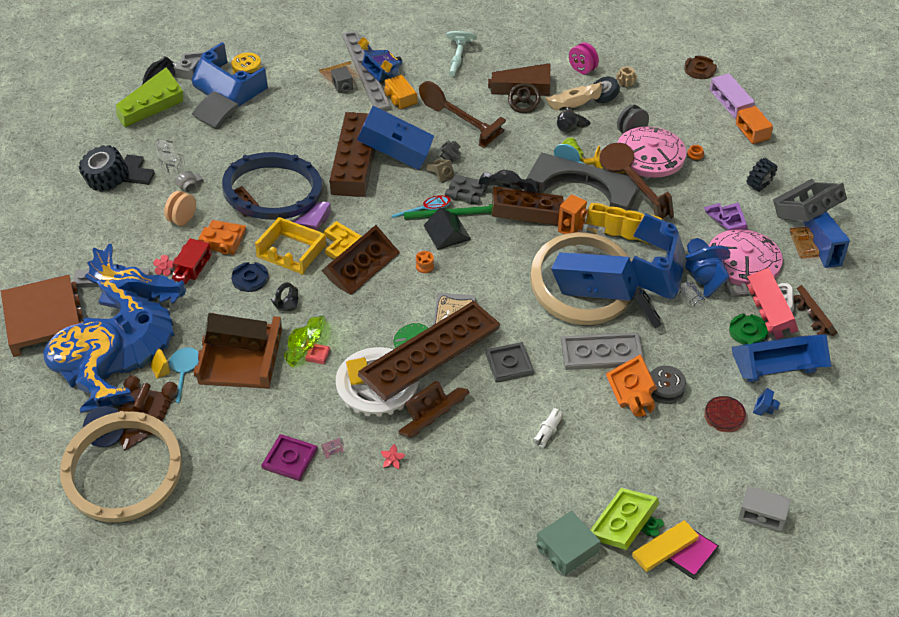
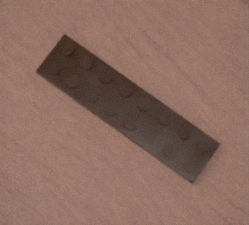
M472 301L358 371V377L379 397L387 401L500 328V323L475 301Z

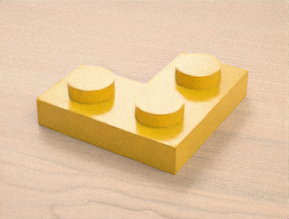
M335 221L324 230L326 237L334 241L325 249V254L335 259L362 236Z

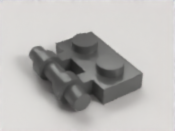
M455 174L449 184V189L445 191V196L451 197L453 200L461 199L465 200L466 203L472 204L473 202L479 204L480 197H483L488 186L485 184L478 185V179Z

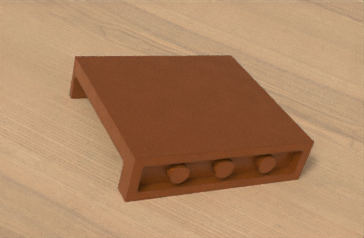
M69 274L1 290L8 345L13 357L21 355L20 348L50 341L62 329L83 323V321H80L83 318L81 307L77 308L78 305H81L78 294H75V292H78L75 281H71Z
M273 316L272 323L267 324L266 342L263 352L204 343L205 335H203V348L198 353L199 363L194 367V377H197L198 384L269 389L283 329L281 317Z

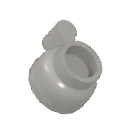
M191 171L182 172L175 180L178 187L187 193L196 189L197 184L203 182V178L199 173L193 174Z

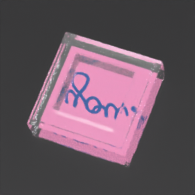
M341 437L321 444L325 461L345 455L344 442Z

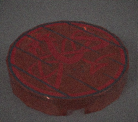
M718 396L708 401L704 410V417L711 427L717 428L716 430L733 432L740 429L744 424L746 410L737 399L729 396Z

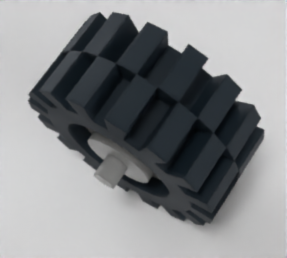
M765 157L761 158L752 167V171L749 172L750 175L747 176L746 180L747 185L758 192L762 191L773 180L778 166Z

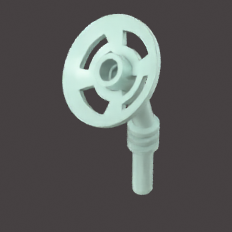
M450 31L446 33V37L455 41L456 45H458L456 54L451 61L450 76H454L457 68L460 67L462 62L461 56L466 42L477 39V35L466 31Z

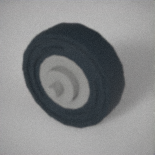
M602 77L593 83L597 84L601 81L602 84L600 97L594 99L597 103H608L615 99L620 92L619 83L614 77Z

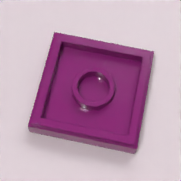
M279 434L261 467L264 470L300 481L318 447Z

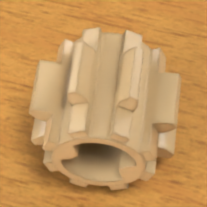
M629 66L622 67L619 73H617L616 80L619 81L620 86L631 87L637 80V74Z

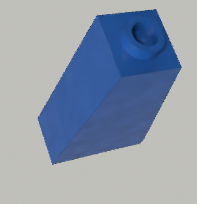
M826 211L809 221H803L824 268L842 266L850 240Z

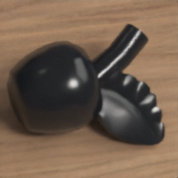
M567 107L565 111L558 115L556 124L562 132H570L577 125L588 126L591 122L583 116L574 113L571 107Z

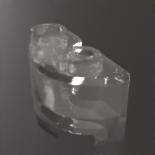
M584 224L582 231L579 230V233H591L604 237L606 227ZM576 245L574 253L601 255L602 252L601 249L587 245Z

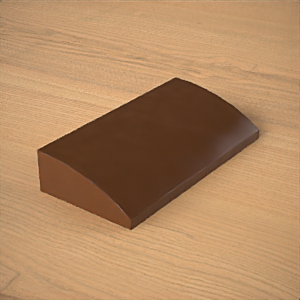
M493 186L492 217L558 225L559 209L564 199L561 195Z
M375 225L321 271L339 289L351 295L400 252L380 228Z

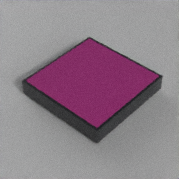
M695 531L699 535L697 541L665 560L693 580L719 548V545Z

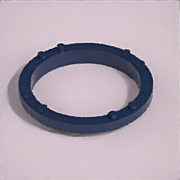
M262 152L243 155V158L232 162L223 175L222 191L226 201L234 209L245 215L266 220H276L278 217L287 219L307 212L318 202L322 192V180L318 171L311 165V162L299 158L296 154ZM260 168H282L295 171L304 176L311 184L312 190L306 198L297 201L296 204L279 208H267L242 200L234 192L232 186L240 176L249 171Z

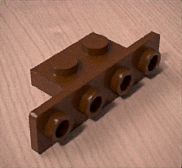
M434 381L405 402L413 420L398 431L399 434L406 437L416 436L419 430L432 424L435 418L447 413L454 404L462 402L465 396L470 393L469 390L458 387L448 395H445L440 383Z

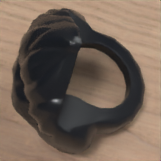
M285 282L277 289L275 298L270 300L278 310H294L298 307V288L289 282ZM289 287L288 295L282 300L281 294L283 290Z

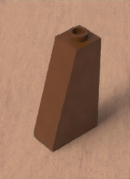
M547 63L492 72V78L488 79V89H491V94L509 95L510 90L520 83H530L537 87L541 96H550L551 64ZM529 89L530 95H535L534 91Z

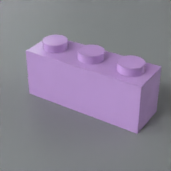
M729 73L712 78L710 91L735 119L739 110L755 106L754 100Z

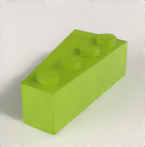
M166 67L116 104L117 118L124 127L130 126L183 102V90Z

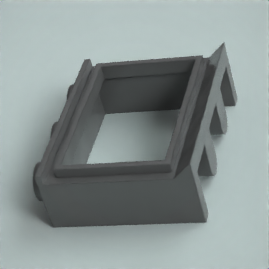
M810 179L773 199L777 217L809 221L847 200L843 183H823ZM812 189L813 197L809 198L807 191ZM799 196L800 202H795L794 198Z

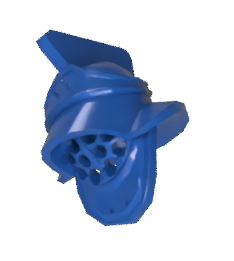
M695 238L690 240L687 245L689 255L685 257L687 259L685 268L691 272L697 282L704 285V297H710L729 279L724 261L730 257L731 252L728 247L722 245L709 247L704 240Z

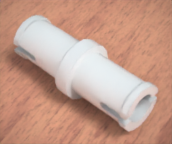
M552 409L546 421L542 422L540 431L533 439L535 445H538L541 440L539 446L542 448L546 446L549 438L556 433V427L564 417L562 411L556 416L558 409Z

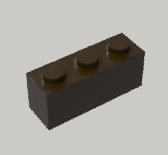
M208 313L204 343L263 352L266 342L267 321Z

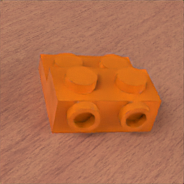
M212 220L208 227H204L198 240L210 243L211 251L234 255L247 230L246 225Z

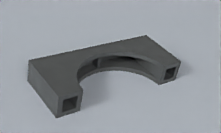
M543 152L539 155L526 178H532L538 186L537 192L544 193L551 186L560 183L577 182L587 184L601 191L609 200L610 207H618L626 211H630L640 189L629 176Z

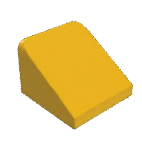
M158 349L150 365L156 378L170 374L168 362L162 350Z
M365 357L346 361L347 374L351 385L365 383L358 377V371L367 366Z

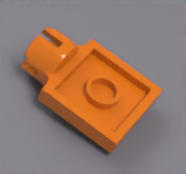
M641 354L606 373L618 404L622 408L629 406L631 412L636 417L646 416L643 408L645 406L649 413L654 410L655 403L651 395L658 388Z

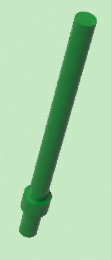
M489 204V206L445 210L455 215L483 213L492 215V204ZM437 210L404 212V219L430 218Z

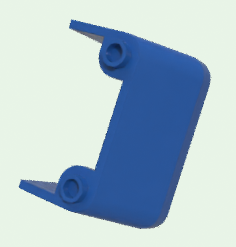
M223 42L201 55L192 77V85L208 96L213 91H216L239 104V106L268 89L264 67L251 75L244 71H238L231 75L220 68L228 63L225 43Z
M645 213L633 236L667 252L666 257H655L652 263L637 256L633 257L631 263L639 283L638 286L665 298L673 299L679 292L686 253L678 229L674 224Z
M827 334L798 336L732 346L733 357L742 378H747V382L758 381L759 376L798 369H804L805 373L816 372L818 367H831Z

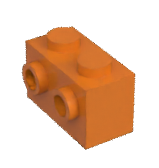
M756 106L738 111L735 124L752 144L771 138L773 125Z
M571 194L560 205L558 232L569 234L584 231L586 226L585 218L588 212L586 200Z

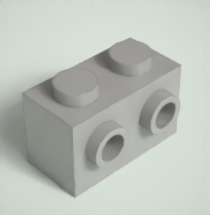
M747 486L738 519L782 532L791 499Z

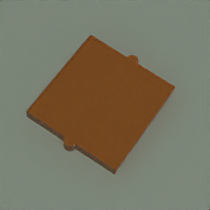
M351 61L319 69V72H326L352 63Z

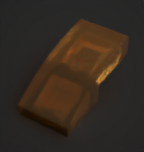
M808 226L790 228V235L800 258L819 257V249L813 242L814 235Z

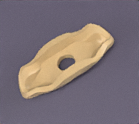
M600 81L590 86L572 88L558 95L546 97V100L554 110H559L561 107H578L590 99H598L601 95L602 84Z

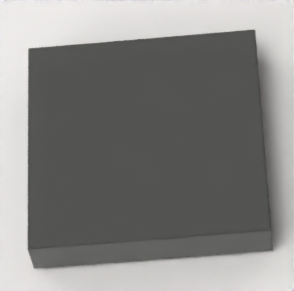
M523 342L485 350L495 383L534 375V370Z

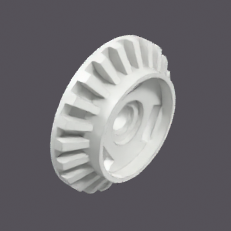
M374 347L352 354L341 364L336 374V390L341 402L344 401L348 409L353 408L354 412L358 414L363 412L365 416L376 414L377 417H381L383 413L391 415L396 409L399 411L404 409L405 402L417 394L419 380L387 401L379 397L366 383L351 385L347 374L346 361L365 357L367 365L393 350L384 347ZM358 395H361V396H363V397H365V398H367V399H369V400H371V401L362 399V398L359 397Z

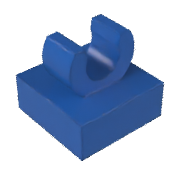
M767 388L757 398L753 410L754 414L760 416L764 412L773 414L774 410L779 409L780 402L773 399L774 391Z

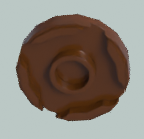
M700 55L692 59L691 57L688 58L684 66L685 73L695 79L711 78L716 73L717 68L716 63L714 64L711 58Z

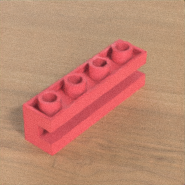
M766 268L747 276L750 283L747 284V288L751 295H755L753 300L756 307H761L759 312L763 321L766 319L768 321L765 325L769 334L773 333L777 340L784 337L782 330L789 328L791 334L799 331L795 318L770 269Z

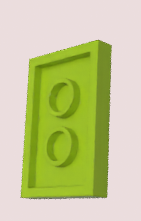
M620 488L590 530L601 543L627 550L660 504L658 497Z

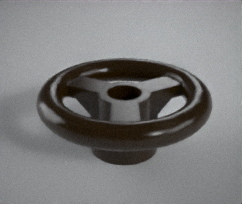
M520 83L514 86L508 95L510 107L518 113L534 111L541 100L539 90L530 83ZM529 89L534 91L536 95L535 102L530 99ZM517 91V98L513 99V95ZM522 102L527 103L531 107L523 109L517 107L516 104Z

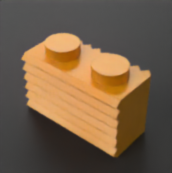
M402 74L385 80L384 92L386 96H390L393 105L403 109L418 103L417 92Z

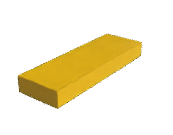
M683 520L632 553V557L645 572H648L697 541L699 535Z

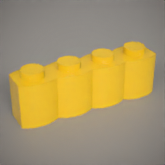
M600 203L590 204L585 228L592 232H605L610 236H622L627 240H640L645 244H650L633 236L644 214L636 211H626L618 207H608Z

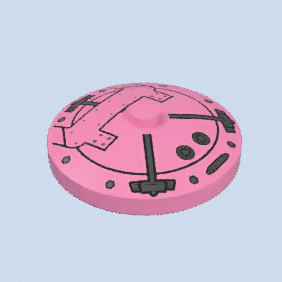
M634 128L625 132L617 142L627 144L632 148L634 161L630 167L640 176L653 178L669 176L680 170L685 162L686 147L682 140L672 132L662 128Z
M743 229L729 230L718 234L709 244V247L722 245L729 248L731 254L724 263L725 269L729 274V281L732 284L741 286V283H745L747 287V284H750L747 276L769 268L775 279L781 270L783 258L779 247L771 239L760 233Z

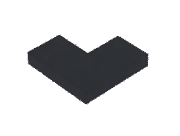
M127 154L124 161L128 166V174H126V178L122 182L150 185L155 174L154 169L141 168L144 162L143 156Z
M637 288L634 293L635 300L655 328L661 326L662 319L652 306L651 298L644 288Z

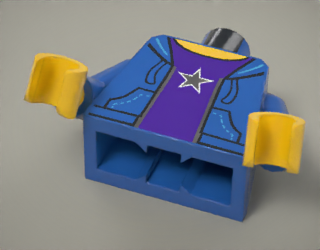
M362 37L358 42L361 49L365 52L362 65L378 82L397 76L399 66L403 63L400 56L395 57L389 50H372L369 46V41Z

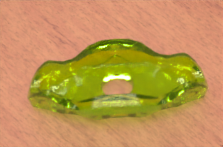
M324 315L309 318L306 326L294 329L289 335L288 350L284 352V358L292 368L307 351L314 347L321 337L322 330L327 322Z

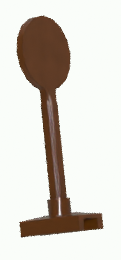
M424 81L419 86V95L427 107L435 111H441L443 108H446L480 129L482 132L479 139L480 147L485 148L505 131L501 127L506 122V119L503 117L498 118L491 125L483 123L448 102L444 92L434 82Z
M619 142L609 144L602 149L599 161L605 170L610 172L624 171L652 202L654 216L662 219L666 216H669L671 219L674 217L671 194L667 191L658 197L630 167L634 161V152L630 146Z

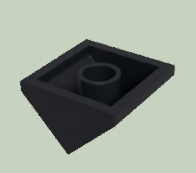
M441 207L424 224V228L437 250L471 240L458 216Z

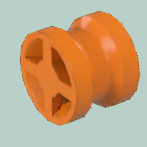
M421 251L417 253V271L429 273L434 269V255L431 252Z

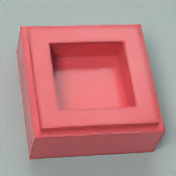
M311 343L305 360L324 365L330 353V347Z

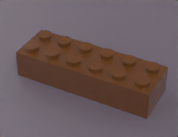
M345 112L329 179L331 195L366 197L375 149L357 141V138L368 113Z

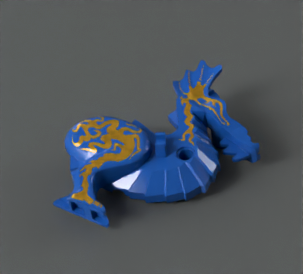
M108 244L104 250L92 249L94 258L87 262L89 272L85 274V278L99 285L102 292L98 301L100 305L120 309V312L110 319L84 318L83 323L62 329L51 338L43 352L44 361L51 371L60 372L71 388L77 385L79 390L91 395L81 406L80 413L89 412L101 406L113 407L135 402L134 397L129 395L131 394L130 389L116 388L103 379L109 378L111 374L116 372L128 373L138 367L141 369L154 358L158 349L163 351V349L168 348L171 337L175 336L172 328L174 324L170 317V311L161 307L160 303L171 298L170 302L174 304L179 297H183L186 293L183 280L177 283L174 279L170 280L166 276L146 275L137 267L126 268L118 264L113 265L112 244ZM155 299H159V302H160V303L150 302V301H151V300H155Z

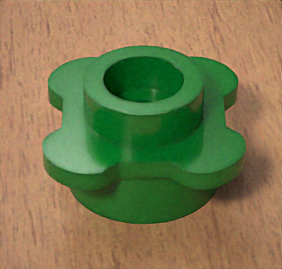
M651 515L641 529V532L648 536L657 537L659 529L664 526V521L656 519Z

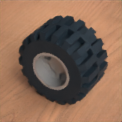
M101 145L93 150H89L79 162V172L90 188L92 187L95 191L98 189L99 192L108 191L111 188L114 189L118 184L122 183V180L128 174L126 162L120 152L114 146L111 147V145Z

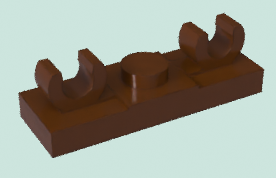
M803 285L797 287L796 289L800 295L794 296V303L801 301L796 306L798 310L805 309L807 304L809 315L813 320L816 318L819 320V322L811 325L813 330L821 328L817 335L827 334V331L831 336L838 333Z

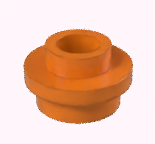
M700 145L690 146L687 150V156L693 160L702 159L704 157L703 147Z

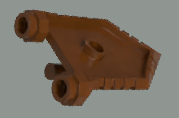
M131 375L125 379L123 385L124 388L130 389L131 394L129 395L134 397L135 402L119 405L120 407L117 411L140 412L162 421L170 406L169 404L178 394V386L174 382H167L163 385L161 392L150 390V384L143 383L140 389V379ZM125 428L120 442L125 451L137 444V441L140 442L153 433L142 429Z

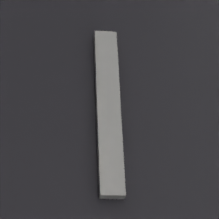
M358 32L343 33L342 38L371 105L384 111L391 110L381 83L362 65L365 52L358 44L360 40Z

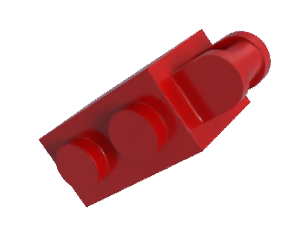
M189 238L172 263L174 268L172 279L175 282L183 280L184 284H187L190 279H197L212 256L210 243Z

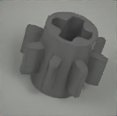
M448 140L441 146L440 150L443 153L440 156L453 162L460 156L461 152L458 149L461 146L456 141L450 142Z

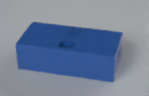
M372 106L357 141L419 170L427 157L435 135Z
M559 252L551 268L561 294L632 300L639 285L631 260L625 256Z

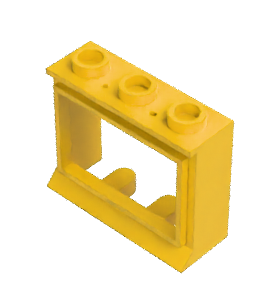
M278 217L255 242L256 256L304 275L307 267L326 248V235ZM280 235L310 245V248L299 259V262L293 261L291 253H286L283 257L277 254L275 247H271Z

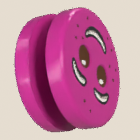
M582 42L569 51V62L574 70L585 75L598 67L599 56L591 44Z

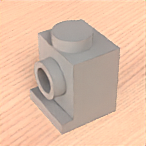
M181 59L180 62H176L174 70L176 71L177 78L192 80L199 59H195V61Z

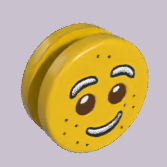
M254 53L238 54L231 61L233 75L238 71H244L251 75L262 68L260 57Z

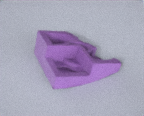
M320 202L314 205L310 210L299 215L291 222L317 231L321 223H325L331 213L330 202Z
M739 202L721 207L720 203L704 207L705 212L726 230H748Z

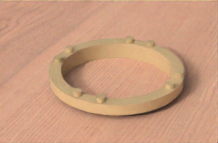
M577 232L558 236L543 245L533 260L530 282L539 304L550 314L568 323L597 325L615 319L628 308L632 300L617 299L612 304L598 309H579L568 306L556 299L548 291L541 275V268L545 260L555 251L571 245L592 246L605 251L611 256L629 257L616 243L599 235Z
M123 411L108 414L83 427L66 447L60 465L62 487L72 505L92 519L103 522L134 520L158 508L171 495L179 481L182 470L181 450L171 429L153 416L140 412ZM121 428L142 429L159 437L169 449L170 464L162 484L148 498L128 507L105 508L90 503L78 493L75 486V470L78 460L84 450L97 438Z

